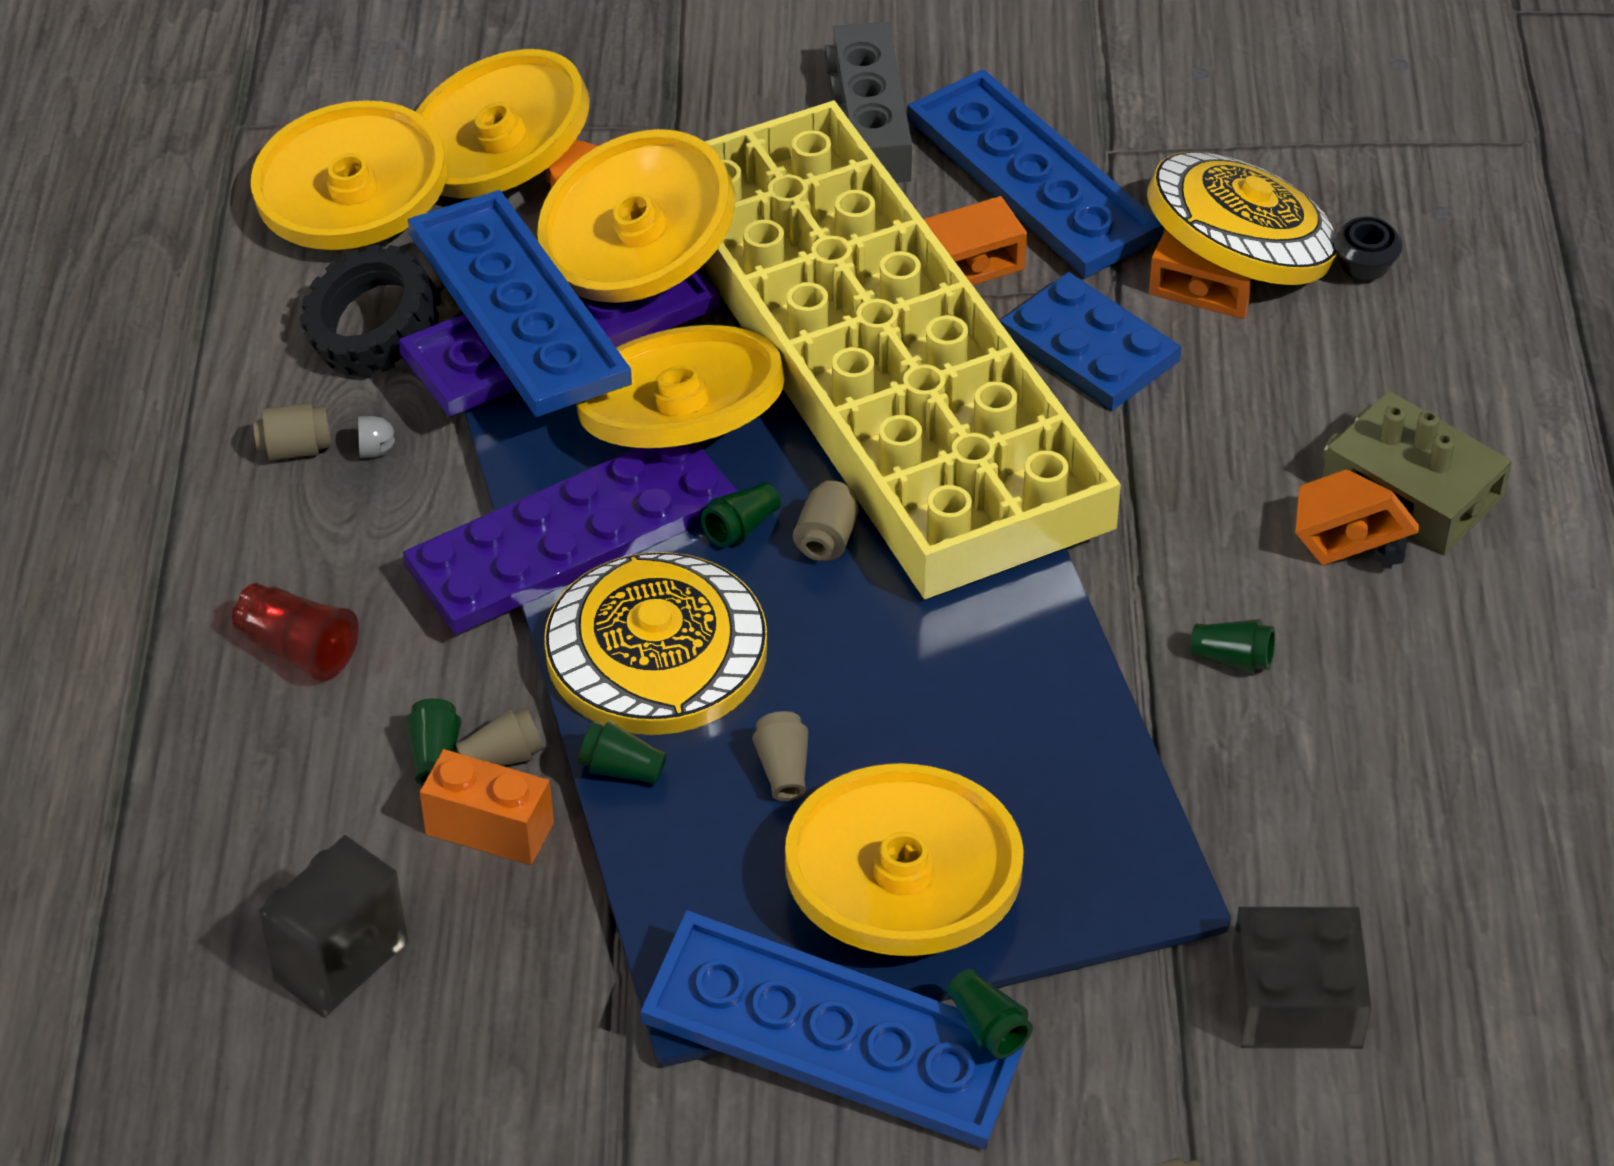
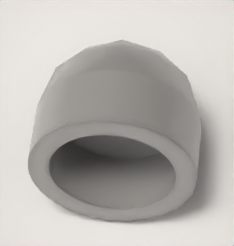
M358 416L360 458H376L387 454L395 443L393 437L395 431L392 424L382 417Z

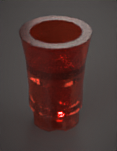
M256 582L248 585L241 591L239 600L232 609L231 620L234 628L246 634L250 641L296 664L318 681H328L337 676L348 664L358 641L359 623L357 616L352 610L322 604L297 596L276 586L266 587Z

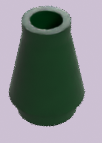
M762 482L752 488L715 497L709 501L707 508L701 514L703 530L710 541L719 547L739 546L772 513L779 510L781 506L780 496L771 484Z
M1261 619L1215 624L1196 623L1194 625L1191 636L1192 656L1204 657L1255 674L1258 669L1269 670L1271 668L1275 651L1274 626L1263 625Z
M436 698L420 700L412 705L411 713L405 719L415 765V780L422 786L443 749L455 751L462 720L456 714L454 704L449 701Z
M610 720L606 724L593 721L582 743L578 764L589 767V774L644 781L656 785L662 774L667 753L655 749Z
M974 969L960 972L949 983L947 995L956 1004L982 1052L992 1053L994 1057L1002 1059L1013 1055L1025 1045L1032 1034L1033 1026L1028 1020V1010L981 978Z

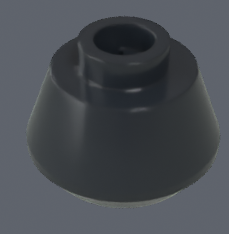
M1369 216L1357 217L1343 224L1336 231L1333 243L1344 272L1360 281L1375 280L1384 276L1400 256L1403 246L1401 236L1388 222Z

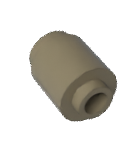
M312 403L264 408L262 409L263 419L253 420L257 452L267 450L269 461L318 455L319 449L331 448L326 406L313 408Z
M838 481L822 482L817 488L810 491L793 532L795 545L807 557L818 561H830L839 558L844 553L859 513L855 492L849 486Z

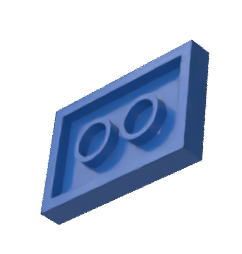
M1070 272L1000 320V323L1020 350L1111 412L1178 363L1181 357V345Z

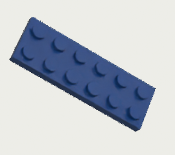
M984 69L907 105V120L994 198L1002 196L1014 215L1082 277L1087 278L1161 240L1163 225L1156 217Z
M501 190L408 219L410 237L535 417L632 385L630 366Z
M688 910L685 912L640 1011V1022L985 1150L1026 1046L1025 1043L1013 1055L998 1059L992 1053H984L979 1049L956 1007Z

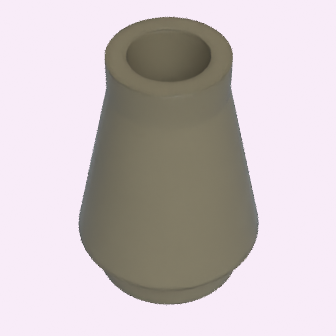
M510 708L467 739L456 743L460 754L500 766L533 760L532 754L544 750L528 708L515 713Z
M779 711L767 714L757 721V730L753 734L752 740L771 785L772 797L779 801L799 799L806 793L805 773L809 730L802 724L801 717L796 713Z

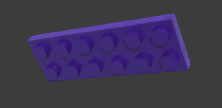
M699 270L672 288L644 299L611 303L593 301L578 296L615 347L645 335L667 330L719 309V293ZM464 314L399 339L400 354L448 417L516 390Z
M697 442L664 448H636L403 551L404 565L454 635H457L570 584L601 564L617 558L634 555L700 525L701 514L707 508L711 499L737 492V490Z

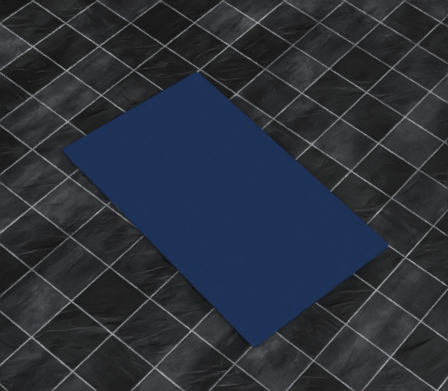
M783 389L777 400L764 413L751 422L726 434L697 442L737 491L755 487L762 482L771 484L780 496L781 506L779 510L772 513L741 545L736 547H719L707 537L702 524L636 553L668 552L685 554L705 559L727 569L744 582L753 592L761 605L767 627V657L764 670L752 692L736 708L723 717L696 729L665 735L633 734L655 749L667 753L662 774L656 785L644 781L589 774V767L578 764L582 743L593 721L574 710L559 694L548 672L545 653V629L548 617L558 598L572 583L521 605L641 1009L686 910L937 1001L951 999L947 995L949 983L957 974L967 969H974L981 978L998 988L1221 935L1230 929V913L1067 549L1055 551L924 600L857 500L859 513L844 553L839 558L830 561H818L807 557L795 545L793 532L808 494L825 481H838L845 485L847 484ZM517 390L464 411L493 511L636 449L634 447L611 444L590 434L579 420L576 404L535 417ZM788 711L796 713L801 717L802 724L809 730L805 773L806 793L801 798L792 801H779L772 797L771 785L752 740V736L757 730V721L761 717L773 712ZM899 763L918 764L944 769L959 774L982 786L1005 806L1013 817L1022 838V880L1018 895L1011 909L995 927L976 940L958 948L935 954L918 956L880 954L854 947L832 937L813 923L800 909L789 889L785 871V845L790 823L799 807L818 788L843 774L857 769ZM646 1025L655 1059L661 1065L669 1066L722 1053Z

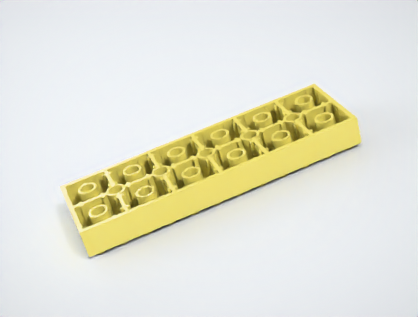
M835 100L704 141L720 156L731 177L735 191V209L730 228L724 240L711 258L702 266V269L743 329L763 335L777 347L784 371L783 390L846 484L855 492L858 502L924 600L1117 529L1121 484Z

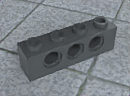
M889 22L834 25L833 45H825L827 74L835 73V75L830 76L831 101L835 100L837 104H840L841 110L896 183L911 182L912 141Z

